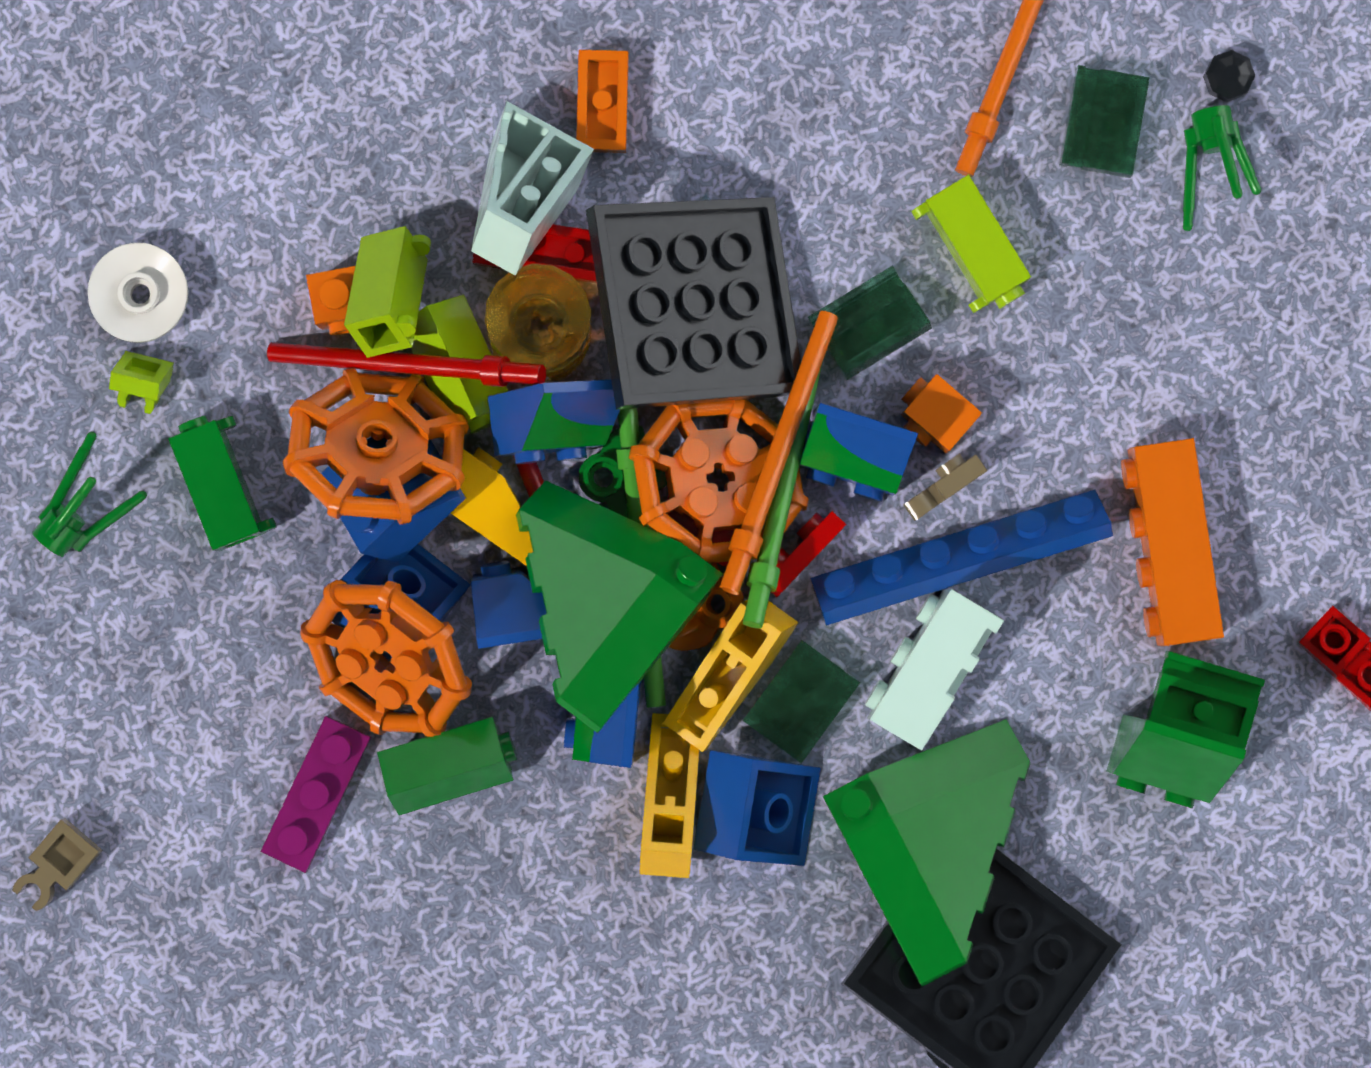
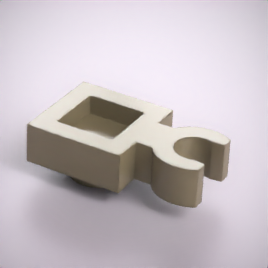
M959 453L935 470L941 479L903 504L914 521L988 471L977 455L965 461Z
M66 818L61 819L28 857L39 868L35 872L21 876L15 882L12 891L19 894L26 889L29 883L36 884L40 888L41 895L32 908L35 911L43 909L53 900L55 894L54 885L56 883L65 890L70 889L103 850Z

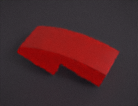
M1332 605L1298 644L1371 711V638Z

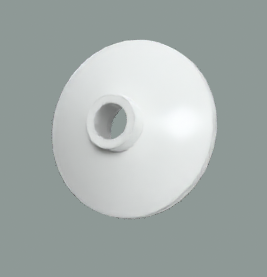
M129 243L109 251L96 264L88 283V302L94 318L109 334L128 342H149L166 335L181 320L188 302V284L179 263L165 250L147 243ZM140 285L147 286L150 291L149 299L142 304L136 303L132 297L133 290Z

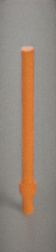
M1023 0L980 108L978 112H972L965 129L968 138L955 168V171L967 176L969 174L970 177L974 176L987 142H993L1000 124L996 120L1044 0Z
M819 312L741 529L737 528L734 530L728 547L732 554L719 587L727 593L739 594L751 559H757L764 540L760 536L838 321V317L831 312Z

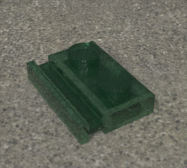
M1078 65L1074 76L1059 166H1071L1081 168V170L1130 178L1134 171L1150 77L1105 69L1095 70Z
M893 265L808 316L813 328L820 311H828L838 317L827 351L846 380L932 329L930 320L905 283L902 282Z
M800 640L743 718V721L802 764L860 682L806 642Z

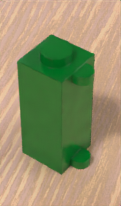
M206 416L189 420L178 426L180 434L168 438L212 551L219 552L277 528L274 518L261 521L226 434L227 430L237 426L233 416L208 422Z
M493 717L441 732V735L421 738L377 752L387 797L398 815L513 781L510 762L517 760L516 750L509 731L500 733Z

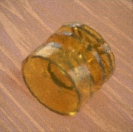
M530 264L523 266L516 276L509 272L496 283L486 302L485 326L492 353L496 356H507L510 362L543 364L546 367L544 383H551L566 378L581 365L590 349L592 331L591 308L585 290L572 275L552 265ZM538 319L542 325L551 323L548 326V337L541 339L537 333L528 335L532 331L531 322Z

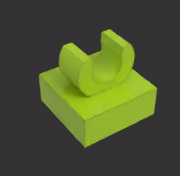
M125 351L112 369L109 383L110 390L119 392L117 396L119 407L125 408L131 396L134 395L145 399L144 413L151 414L170 383L174 362Z

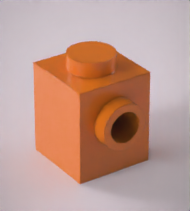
M355 266L306 275L315 325L322 330L329 329L330 335L349 333L344 326Z
M938 374L928 383L920 377L901 399L908 405L901 414L908 421L903 429L918 433L916 441L924 447L932 441L944 453L949 452L982 414L980 410Z

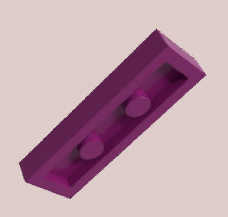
M329 716L324 717L260 852L304 873L308 872L372 738L371 736Z

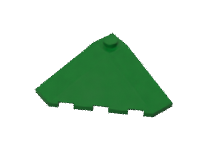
M545 480L518 510L516 518L519 532L529 531L533 552L528 553L525 560L532 592H542L546 614L540 617L539 625L546 655H556L560 678L555 679L552 684L556 702L596 733H599L702 607L723 573L683 543L646 526L643 527L640 523Z
M1007 719L869 772L823 796L832 817L921 986L965 965L969 959L973 943L967 940L975 913L983 914L994 880V875L989 873L997 846H1005L1015 814V808L1010 807L1018 780L1025 782L1030 767V760Z

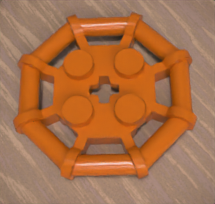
M355 368L343 370V376L307 399L296 400L289 409L292 423L288 455L283 459L285 472L288 476L296 477L328 509L327 515L335 519H340L344 515L397 520L400 525L410 523L413 515L447 492L459 490L465 481V476L462 472L464 436L469 429L468 422L464 415L456 414L424 384V377L412 374L410 377L359 373ZM370 394L392 396H388V402L374 401L375 395ZM347 396L351 399L333 412L327 410ZM416 403L432 419L425 420L410 404ZM316 426L325 430V443L309 448L311 428ZM372 437L376 441L385 438L388 441L386 442V447L376 449L368 446L367 438ZM440 437L444 439L442 460L427 453L428 440ZM327 464L343 479L339 487L336 489L315 467ZM420 473L433 477L408 495L405 494L402 485ZM356 488H359L368 495H380L388 491L391 499L352 496Z
M747 399L666 406L665 410L638 445L631 446L629 459L634 462L642 512L639 520L643 527L649 525L655 531L683 543L709 564L729 562L732 554L728 549L730 542L712 543V534L714 531L741 529L778 424ZM726 415L723 428L698 430L691 419L692 417ZM739 419L767 440L770 445L759 449L752 437L736 431ZM677 427L684 438L683 443L672 457L660 454L658 450ZM714 468L721 469L722 473L726 474L729 478V482L724 487V492L718 491L715 483L707 482L706 476L712 474ZM800 468L798 469L784 533L800 511L807 510L809 498L803 492ZM655 469L664 471L666 475L670 500L664 503H660ZM675 510L681 515L684 513L695 521L692 524L699 529L698 536L695 537L668 514ZM764 528L761 531V537L763 536Z
M335 580L325 586L321 602L311 618L301 625L300 636L309 646L322 682L319 686L324 696L332 695L367 722L370 725V731L375 734L383 735L386 731L423 733L427 737L441 735V732L446 730L447 721L462 700L467 699L472 691V682L469 677L464 675L452 638L454 628L448 621L442 623L403 593L399 583L387 581L384 585L347 584L342 580ZM364 605H377L382 611L379 614H369L372 608H365ZM341 611L348 620L345 628L331 623L337 612ZM330 645L336 647L338 650L339 655L336 657V660L334 659ZM431 648L435 649L437 655L433 663L428 653ZM384 651L392 656L391 661H388L382 655ZM353 682L354 684H356L359 688H361L368 695L376 700V704L372 702L370 699H368L366 696H364L361 692H359L349 683ZM430 685L441 689L442 694L436 702L427 692ZM402 704L411 705L416 713L393 712V710L400 708Z

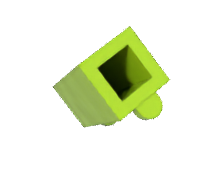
M969 174L930 197L911 211L916 220L928 215L978 297V299L968 305L973 314L993 302L1001 309L1025 294L1021 285L1026 283L1031 278V275Z
M406 226L361 237L344 326L367 358L413 347L428 262L425 255L430 252L431 240L429 237L421 234L412 236Z
M464 294L427 305L419 310L413 347H411L413 354L483 359L485 355H491ZM423 375L429 389L456 414L465 416L471 433L491 426L488 396L508 392L506 386H486L482 384L481 380Z

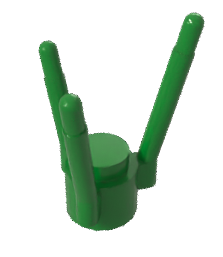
M1228 105L1208 107L1192 113L1193 128L1184 130L1187 146L1183 201V229L1185 231H1190L1193 227L1198 146H1202L1204 154L1221 153L1234 198H1241L1243 193L1231 150L1232 147L1252 193L1255 195L1261 193L1256 173L1240 136L1238 121H1233L1231 108Z
M89 432L85 437L50 503L38 516L41 522L32 531L34 537L43 546L60 557H64L71 548L81 552L91 539L126 515L147 497L145 491H139L84 531L81 530L85 521L76 511L95 486L96 479L88 477L67 505H63L62 502L96 440L95 432Z

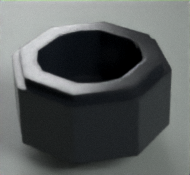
M1230 50L1216 55L1210 60L1203 78L1210 95L1229 102L1248 93L1255 78V73L1248 57Z

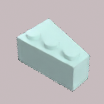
M506 101L489 152L471 251L516 276L576 193L594 149Z
M952 589L943 590L939 597L933 594L928 596L916 616V620L923 623L913 640L906 636L903 638L890 660L891 663L897 666L888 683L879 679L865 702V706L872 709L867 717L869 720L921 751L954 701V695L967 673H972L980 658L978 655L992 632L997 633L1004 622L1003 619Z

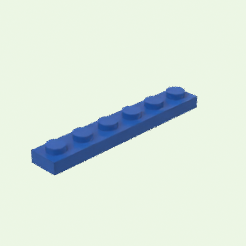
M1094 489L810 579L827 626L1112 537V524Z

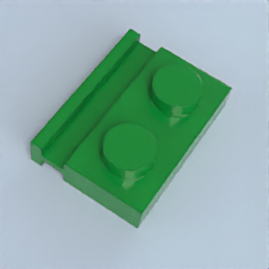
M1166 651L1161 672H1159L1146 720L1245 749L1259 704L1258 698L1265 679Z

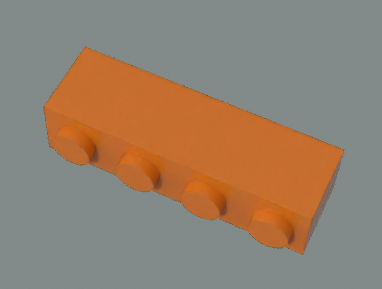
M1194 438L1136 446L1127 449L1129 459L1121 460V471L1125 488H1133L1136 508L1129 509L1128 515L1132 537L1141 538L1144 557L1136 559V571L1140 587H1148L1151 607L1143 609L1147 636L1156 637L1157 646H1170L1224 638Z

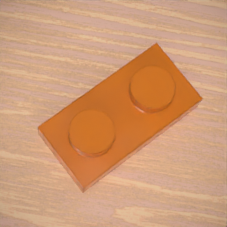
M579 50L576 139L593 148V152L626 153L628 51Z

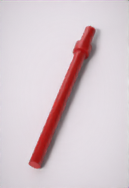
M271 342L267 348L268 360L278 363L481 380L483 385L505 387L509 382L537 385L544 383L546 379V367L543 364L510 362L507 356L485 355L483 359L390 352L367 358L361 349Z

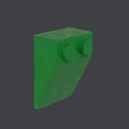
M1123 714L1106 772L1118 775L1117 786L1145 794L1147 785L1166 790L1164 800L1193 809L1195 799L1207 803L1213 800L1243 762L1246 750L1150 720Z

